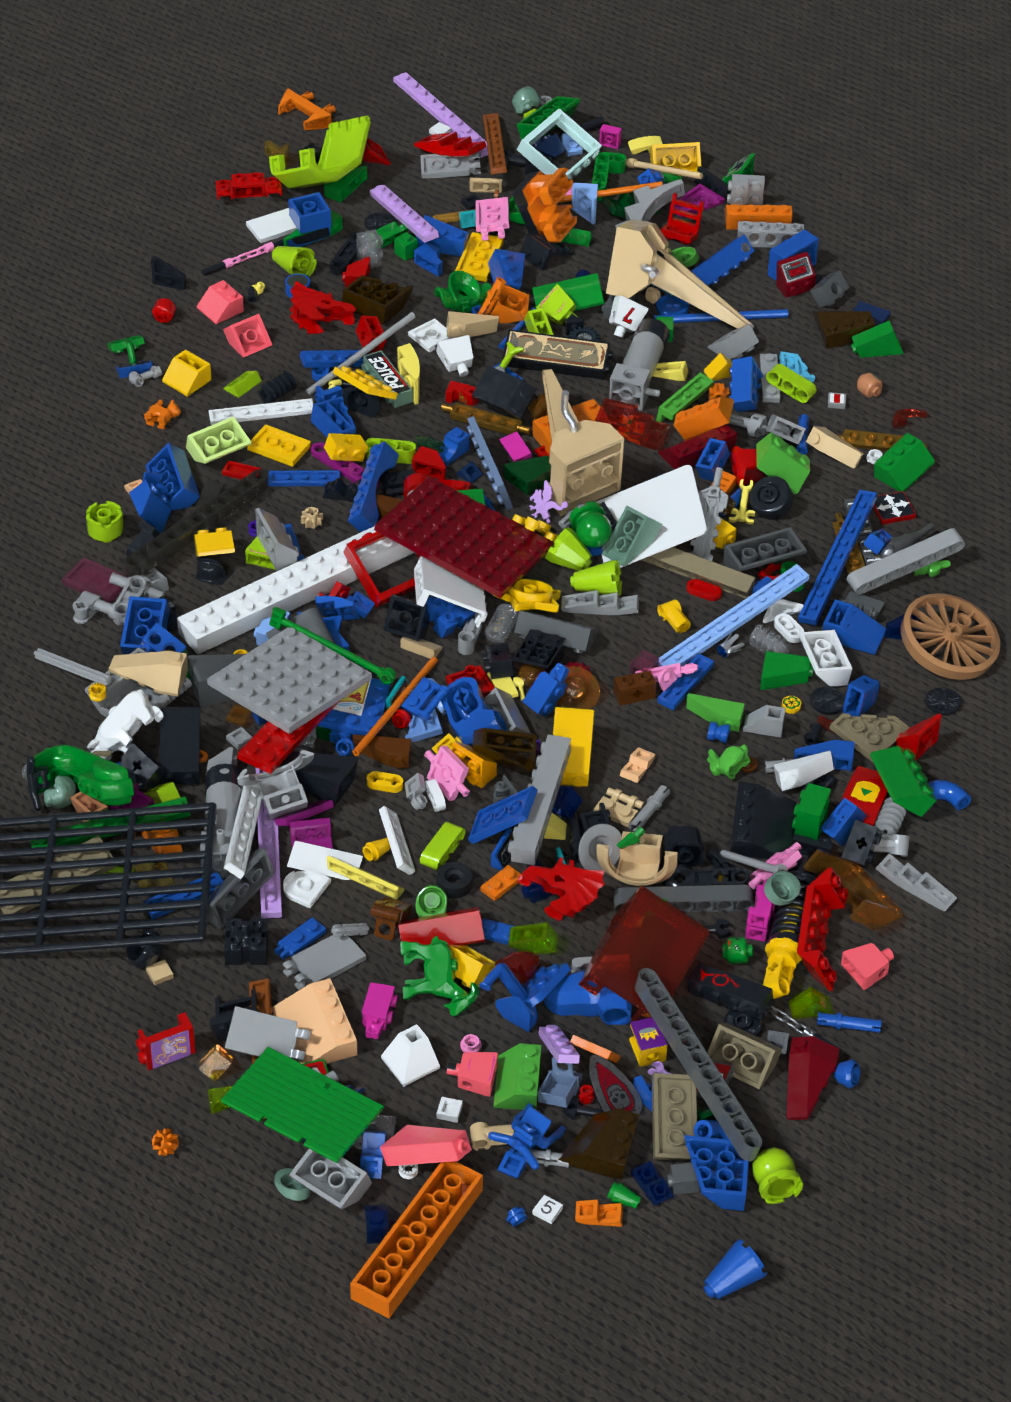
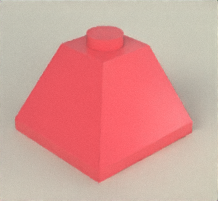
M259 314L223 329L229 344L242 357L272 346V342Z

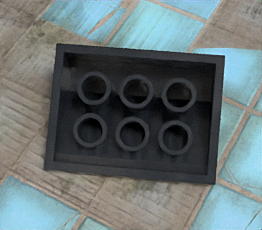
M739 782L730 852L747 857L770 859L775 853L783 852L787 848L789 849L792 844V824L795 817L794 809L796 802L762 785Z

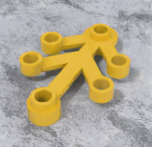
M517 514L512 519L519 524L525 525V528L533 532L536 529L537 532L543 534L544 537L551 541H555L558 535L550 531L552 526L541 520L537 521L529 516L526 519Z

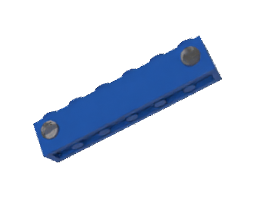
M743 234L691 270V272L707 286L709 284L713 285L720 280L718 277H724L729 274V269L734 270L740 266V261L743 263L751 258L750 254L755 250L745 234Z

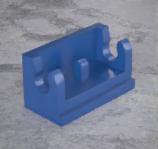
M844 798L820 830L843 847L848 841L855 820L863 822L867 815L858 806Z

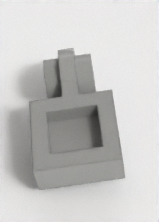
M417 773L405 782L404 785L406 796L411 800L412 806L416 810H422L426 807L428 801L422 794L426 790L424 776Z

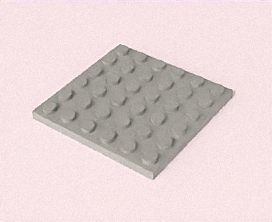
M286 628L207 678V683L212 688L290 734L372 680V673L302 632L296 631L294 628Z

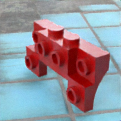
M264 173L231 174V180L215 181L217 200H220L219 197L231 196V199L262 197L265 194L268 197V194L279 193L282 196L281 181L276 177L264 178Z

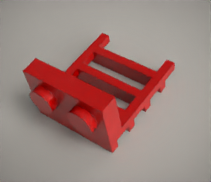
M673 193L668 223L661 228V232L666 239H676L682 244H690L699 237L698 232L701 227L700 221L702 220L704 202L700 201V205L676 199L677 193ZM675 204L697 210L698 215L677 209ZM673 213L694 219L696 224L674 218Z

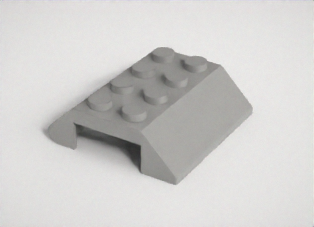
M138 647L131 654L147 652ZM108 670L105 674L111 676L112 683L105 686L106 698L103 701L92 702L100 714L107 717L110 709L117 706L132 691L141 689L148 697L152 706H156L160 710L161 707H166L171 701L175 700L176 696L156 693L149 686L145 685L143 687L133 679L127 680ZM187 677L184 679L179 695L192 686L191 681ZM90 685L85 688V692L87 693L88 696H89V687H90Z

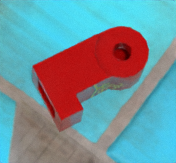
M450 381L446 390L445 402L452 403L453 401H458L469 406L476 405L479 400L471 396L476 387Z

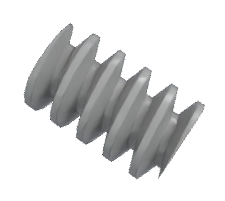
M891 797L887 798L881 807L874 826L881 830L880 834L892 836V834H897L906 815V809L894 803Z

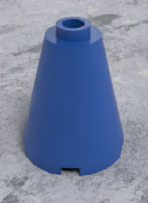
M738 1239L704 1280L705 1286L703 1289L711 1299L713 1297L720 1299L763 1279L767 1275V1271L762 1272L761 1269L764 1268V1265L752 1248L748 1246L745 1249L741 1245L744 1243L743 1240Z

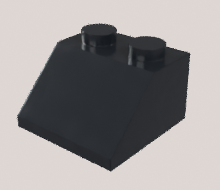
M392 594L384 631L416 641L425 638L430 621L427 605L423 607L417 605L416 601Z

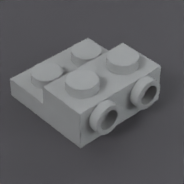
M732 174V181L728 182V190H731V194H727V204L762 205L765 176Z

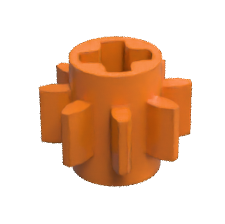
M715 383L712 388L709 387V400L719 397L729 398V387L725 388L724 383Z
M164 1128V1130H157V1134L153 1136V1150H159L158 1155L167 1156V1154H174V1151L178 1148V1134H172V1129Z

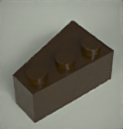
M489 728L474 730L473 751L521 775L528 776L532 774L533 769H535L537 735Z

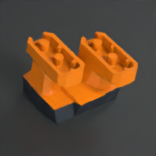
M558 168L553 174L543 175L541 170L529 173L512 194L529 234L532 236L533 234L538 236L543 234L548 242L551 243L561 242L577 223V216H572L570 211L573 208L572 205H557L573 186V179H568L565 173L568 171L567 168Z

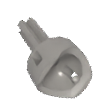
M731 413L729 423L747 428L749 436L758 438L761 435L769 434L765 430L768 424L766 416L756 413L751 418H746Z

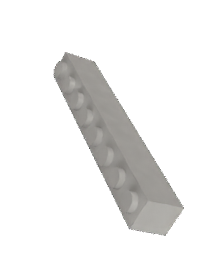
M548 734L546 742H542L541 756L538 755L536 761L537 770L533 769L531 778L533 782L528 784V787L534 786L538 791L528 819L514 827V840L509 842L508 853H511L512 862L535 865L571 753V738Z

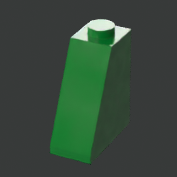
M890 320L852 336L854 342L851 344L855 354H859L860 358L904 354Z
M766 651L760 690L808 683V677L813 676V666L810 665L809 657Z

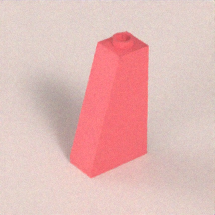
M406 1125L380 1146L386 1166L459 1161L472 1150L466 1130Z

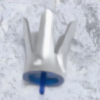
M731 633L724 643L718 645V655L727 658L731 653L739 651L737 649L743 647L744 643L731 647L732 643L739 637V634H735L730 638Z

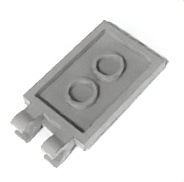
M479 152L470 156L420 155L422 178L468 176L470 173L474 175L481 174V169H476L481 168L480 160H475L480 158Z
M342 934L341 937H334L332 935L293 955L292 961L288 960L283 963V966L286 968L283 970V973L289 977L300 971L301 973L297 974L294 979L297 981L295 986L298 990H301L310 983L336 977L365 961L366 955L349 936H343Z
M235 1006L225 1049L259 1057L267 1047H270L291 1059L304 1061L306 1052L294 1050L297 1038L308 1041L311 1031L296 1028L297 1021Z

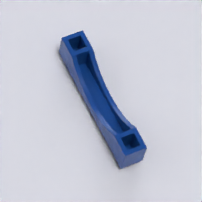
M385 441L375 444L370 449V455L366 461V467L362 473V479L358 485L353 506L350 509L348 522L360 533L374 527L379 517L376 504L377 481L381 474L395 467L399 456Z

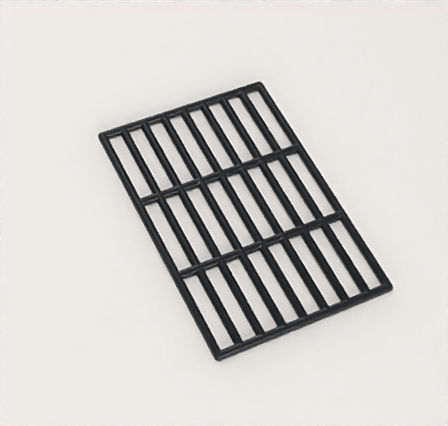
M216 803L0 819V827L50 823L49 831L0 834V842L48 839L47 847L0 850V858L46 855L45 863L0 866V874L44 871L43 879L0 882V890L42 887V893L38 896L0 898V907L40 904L39 912L0 915V923L38 920L36 929L0 931V939L36 937L35 945L0 948V956L204 941L207 929ZM208 811L207 819L137 824V816ZM129 817L128 825L58 830L59 822ZM207 827L205 835L135 840L136 832ZM127 833V841L56 846L57 838ZM205 843V851L133 856L134 848ZM126 849L125 857L54 862L55 854ZM204 859L203 867L132 872V864ZM124 865L123 873L52 878L53 870ZM203 875L202 883L130 889L131 880ZM122 881V888L118 890L50 895L51 886ZM201 892V900L128 905L129 897ZM120 898V906L48 911V903ZM200 908L198 917L126 922L127 913ZM119 914L117 923L45 928L47 919ZM198 925V933L125 939V930ZM117 931L116 939L43 945L44 936Z

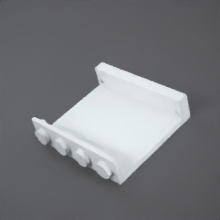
M420 556L414 568L416 604L424 607L429 595L438 597L474 611V623L479 628L481 622L486 620L488 614L486 611L487 603H485L484 589Z

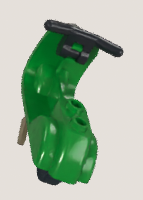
M57 745L45 748L44 751L34 757H28L27 764L22 770V777L28 781L29 793L34 809L40 811L42 805L38 794L54 786L57 776L71 778L74 783L78 784V788L83 794L97 799L104 805L120 806L130 804L132 802L131 796L134 795L133 786L136 783L135 773L132 769L102 758L112 756V751H93L90 753L79 747Z

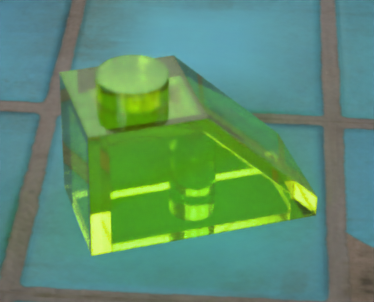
M548 922L510 927L508 946L534 954L556 952L558 934Z

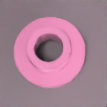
M469 1034L462 1039L460 1047L464 1053L479 1052L482 1043L476 1035Z

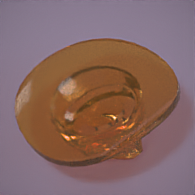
M568 667L570 670L564 681L568 685L557 703L563 708L591 709L600 697V686L597 679L583 668Z

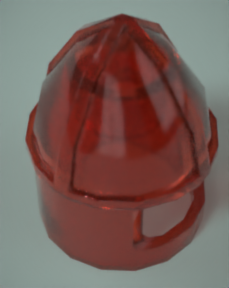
M511 952L509 955L496 960L495 966L499 963H505L519 983L527 982L533 976L539 965L540 957L533 952Z

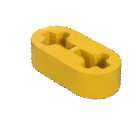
M373 771L367 775V786L373 790L397 793L403 789V778L397 774Z

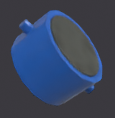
M298 273L289 275L285 279L286 295L289 298L293 297L290 291L294 287L295 281L310 288L309 277Z

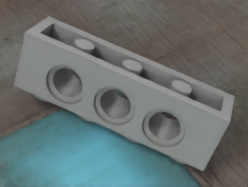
M738 221L737 238L745 234L752 247L773 248L804 230V224Z

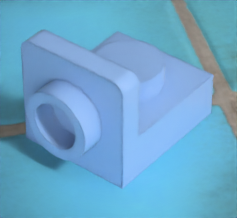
M563 133L561 142L566 149L565 153L567 156L583 154L582 147L568 134Z

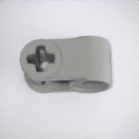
M83 591L80 597L73 603V610L75 611L74 621L78 624L87 623L98 612V610H94L97 598L103 600V597Z

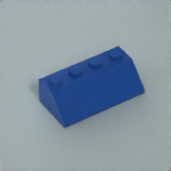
M168 442L146 465L147 472L161 473L160 484L168 488L167 497L170 500L171 511L189 508L198 500L200 495L185 452Z

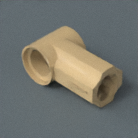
M485 1122L474 1123L470 1126L472 1148L478 1151L481 1148L487 1150L492 1145H505L506 1143L490 1140L488 1134L493 1131L512 1136L514 1130L511 1125L489 1126Z

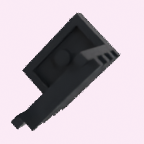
M527 234L520 253L525 254L527 261L540 270L547 268L551 255H572L574 252L570 251L571 249L561 242H548L543 234L539 236L537 234H533V236Z
M255 989L251 990V997L220 1003L219 997L215 998L216 1017L210 1018V1026L218 1042L227 1040L235 1006L246 1007L245 1009L258 1012V1000Z

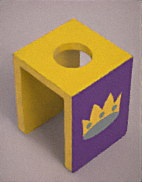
M653 1018L631 1022L630 1027L634 1037H630L629 1041L639 1066L651 1065L656 1061L665 1062L667 1043Z

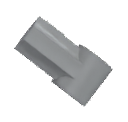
M472 618L466 621L463 630L458 634V652L463 655H469L474 652L475 643L482 630V624H480L479 628L476 627L475 619Z
M892 834V836L882 835L879 845H875L873 852L908 857L910 836Z

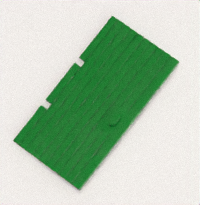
M270 1047L263 1051L254 1064L247 1069L245 1074L240 1077L236 1084L220 1100L225 1105L258 1122L266 1118L265 1126L297 1143H300L303 1138L306 1139L303 1146L335 1163L340 1161L341 1157L346 1154L360 1135L363 1134L364 1130L369 1127L384 1109L383 1105Z

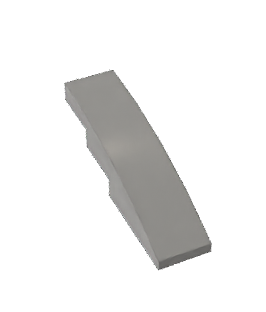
M598 590L562 596L561 610L568 613L599 615L639 613L638 595L619 598L618 592L599 595Z
M890 853L876 868V870L897 886L942 911H946L957 899L954 894L929 873L925 872L922 875L909 863L904 866Z

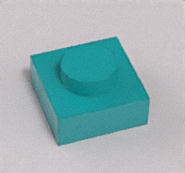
M475 210L458 212L461 229L476 226Z

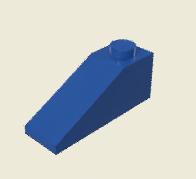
M831 740L797 748L794 752V759L830 751L834 769L851 771L855 742Z

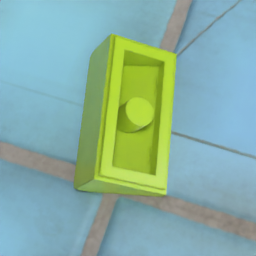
M246 371L223 389L239 398L262 380L258 371Z

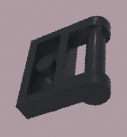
M414 469L380 475L379 480L385 496L392 497L404 494V481L409 475L415 473Z

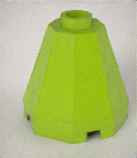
M569 527L560 533L554 541L555 544L553 547H550L545 557L551 563L577 571L589 568L592 563L590 560L592 557L591 553L578 538L575 531Z

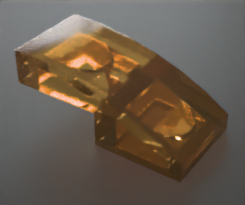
M238 703L233 705L226 717V721L245 726L251 719L252 712L247 708H243Z

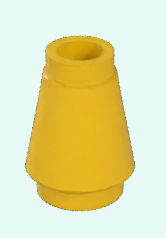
M388 837L366 843L363 847L364 857L368 861H376L389 851L391 847Z

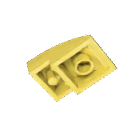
M409 343L397 347L398 372L412 388L413 402L416 405L419 404L420 365L417 354Z

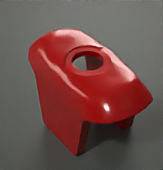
M734 446L730 453V462L733 474L736 476L737 485L740 487L741 479H743V485L745 486L750 484V480L756 483L764 478V472L757 468L756 449H742Z

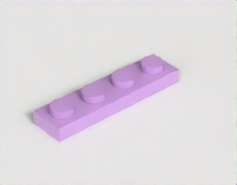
M546 1025V1027H539L540 1038L558 1063L579 1064L580 1055L558 1026Z

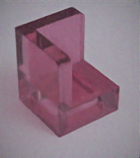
M642 650L630 662L629 674H635L638 670L644 672L658 667L659 658Z

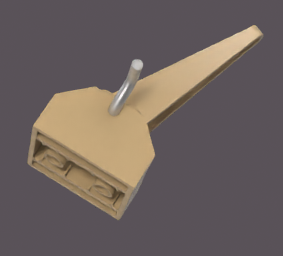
M632 219L617 227L606 294L630 298L639 291L654 284L737 329L748 324L751 325L752 329L754 328L750 321L670 254L669 243L656 223Z
M548 369L542 371V379L552 441L549 463L551 464L549 485L552 486L553 494L550 501H554L562 506V502H568L567 508L563 510L555 509L563 516L569 510L574 509L579 503L586 505L585 502H595L620 491L624 437L611 424L590 420L579 422L568 402L569 392L562 390L553 370Z

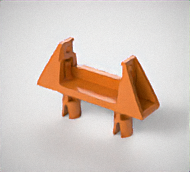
M290 89L286 90L278 106L279 115L297 108L310 116L309 119L303 121L304 130L329 128V124L332 123L331 114L335 113L336 109L334 105L331 106V103L321 109L310 102L314 99V95L312 92L309 93V90L300 96Z

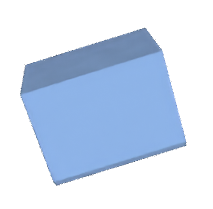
M573 183L572 210L591 224H595L598 184Z

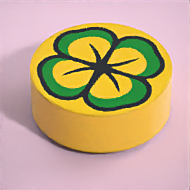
M787 696L782 700V707L786 708V713L794 714L800 711L801 701L795 696Z

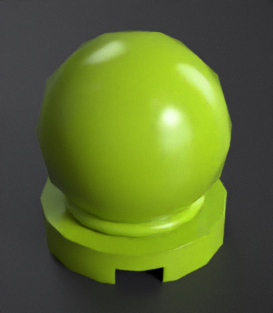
M775 1147L764 1149L753 1161L752 1174L759 1185L760 1195L767 1204L785 1202L783 1198L790 1197L793 1194L797 1197L802 1191L803 1183L799 1173L796 1172L795 1163L785 1150Z

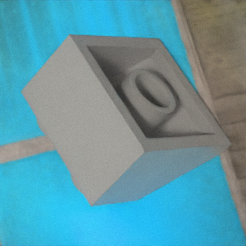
M748 324L730 331L707 347L717 354L722 353L729 359H739L743 356L742 353L744 351L747 353L755 348L754 345L759 340L751 325Z

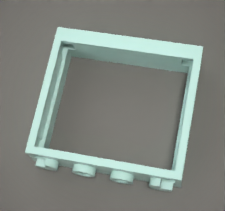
M558 109L521 140L517 151L545 175L553 174L558 168L532 145L552 127L557 125L588 152L585 157L566 172L568 179H572V176H577L583 167L586 168L591 163L592 159H596L602 145L561 109Z

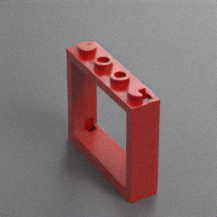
M368 532L361 539H353L347 543L343 553L371 601L375 603L374 606L377 608L390 602L392 594L402 596L415 590V579L412 578L385 592L379 593L356 552L387 537L378 532Z

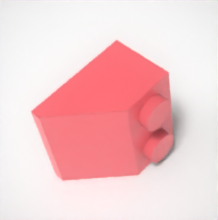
M222 280L209 286L198 303L197 308L211 321L218 324L244 312L243 296Z

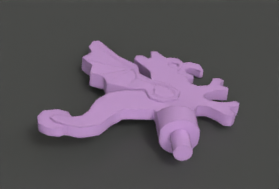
M547 480L544 481L543 493L542 490L538 491L536 489L533 496L530 497V501L534 499L536 506L530 505L529 507H531L530 510L536 509V512L532 514V516H535L534 518H537L538 514L541 513L543 520L550 523L549 518L551 516L548 510L551 508L563 510L568 507V502H562V506H560L556 502L550 501L553 491L552 486L549 485Z

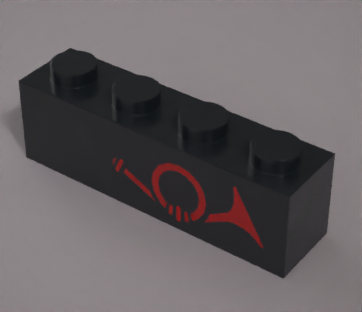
M700 962L687 978L688 992L692 995L761 1020L774 1004L772 988Z

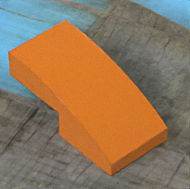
M598 1200L576 1201L575 1221L587 1225L621 1227L623 1221L622 1203L600 1205Z

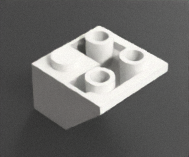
M417 1024L400 1032L381 1055V1059L403 1087L440 1069L439 1062L428 1037Z

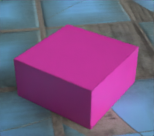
M603 124L600 128L599 143L602 146L618 149L621 144L622 128Z

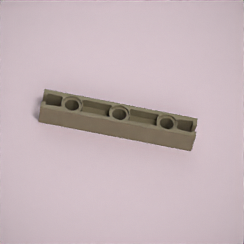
M674 547L641 559L682 576L717 585L721 590L744 599L752 595L753 587L756 584L755 577Z

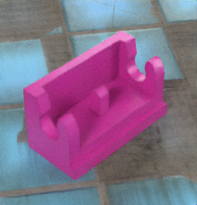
M517 431L499 439L513 462L533 458L531 451Z

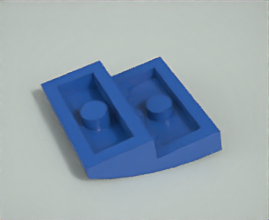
M315 596L316 605L322 616L341 615L342 620L360 619V615L352 601L335 596Z

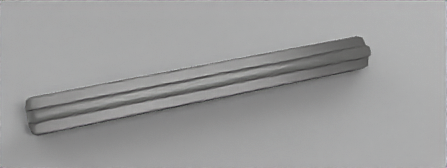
M41 648L34 651L35 658L105 686L112 683L111 676Z

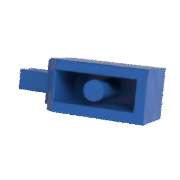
M557 663L550 673L541 672L522 702L537 714L548 716L554 710L558 699L565 692L568 684L564 681L570 669L562 663Z

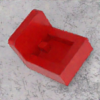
M337 581L328 596L347 599L351 588ZM320 592L318 596H327V595H325V594H323V593Z

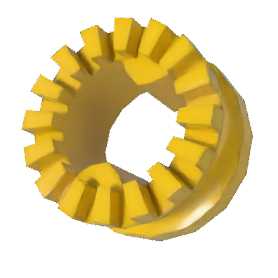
M101 683L90 685V699L95 702L103 701L107 695L105 685Z

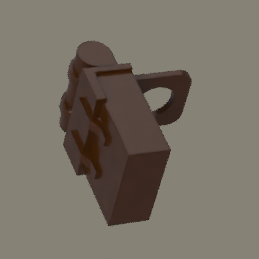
M387 897L374 902L370 911V915L376 917L374 935L389 941L393 940L396 922L401 923L410 916L412 904ZM381 924L389 925L390 933L388 935L380 932Z

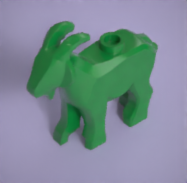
M435 936L431 944L422 945L418 942H400L401 955L404 956V965H410L415 959L425 961V978L405 980L406 986L403 987L404 1000L412 999L415 995L433 994L452 999L451 1003L445 1004L444 1007L449 1009L450 1015L453 1017L461 1014L476 1001L479 995V988L476 984L471 982V992L468 994L455 983V971H458V960L454 958V953L446 941L439 940V936Z

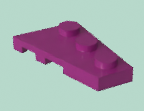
M698 184L684 196L680 197L679 200L700 205V201H703L704 210L723 204L725 198ZM675 204L677 209L693 214L698 212L697 210Z

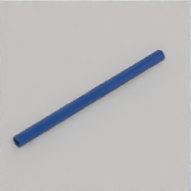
M788 309L739 311L747 320L788 318ZM709 313L654 315V319L657 316L674 317L673 323L722 321Z

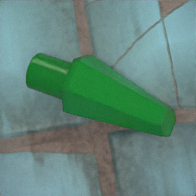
M639 826L634 833L630 832L616 846L624 849L640 842L639 838L645 831Z

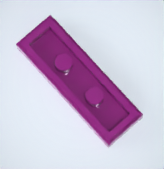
M319 800L309 804L307 808L274 818L275 824L277 826H289L290 822L301 821L333 808V801Z

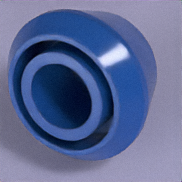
M853 1059L840 1062L834 1072V1078L838 1083L849 1089L855 1087L860 1079L859 1064Z

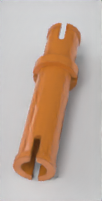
M496 278L494 285L488 290V296L478 314L489 315L496 300L501 296L500 293L506 284L504 279Z

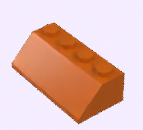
M732 204L726 205L724 208L726 229L738 230V221L792 224V206Z

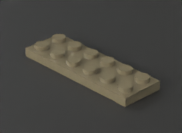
M98 835L82 844L101 843L103 841ZM109 850L63 853L54 857V862L113 857ZM117 865L53 870L52 878L101 875L117 867ZM44 871L24 872L6 882L43 879ZM81 884L51 886L50 895L64 894ZM42 887L0 890V898L38 896L42 893ZM40 904L1 906L0 910L3 914L26 913L40 906Z

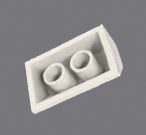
M835 630L799 632V637L816 675L830 687L848 685L852 667Z

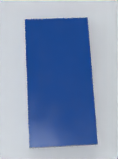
M530 786L479 810L468 841L473 844L527 820L538 789Z

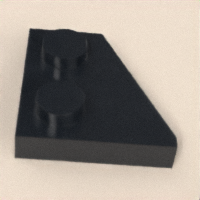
M152 257L153 284L185 290L187 287L186 274L160 258Z

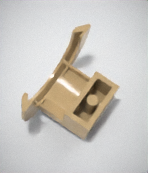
M623 831L621 840L630 832ZM644 833L639 838L640 842L620 849L618 868H615L610 860L609 845L597 844V860L601 868L611 877L629 885L647 886L661 883L671 877L677 867L678 852L665 851L664 866L659 871L663 852V835Z

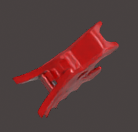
M295 281V285L290 291L293 295L291 298L293 306L290 307V312H292L290 318L294 320V323L299 324V329H306L307 334H320L324 330L316 322L317 320L325 322L340 320L343 321L344 325H353L355 323L353 313L356 311V308L352 304L336 301L332 293L326 294L323 291H316Z
M560 857L553 868L529 866L517 880L520 885L529 887L532 882L537 883L543 887L545 892L558 895L560 898L552 901L550 906L544 909V912L549 917L561 921L563 916L573 918L576 912L583 911L591 902L598 898V890L605 885L603 882V870L574 867L573 860H570L568 865L563 864L564 858Z

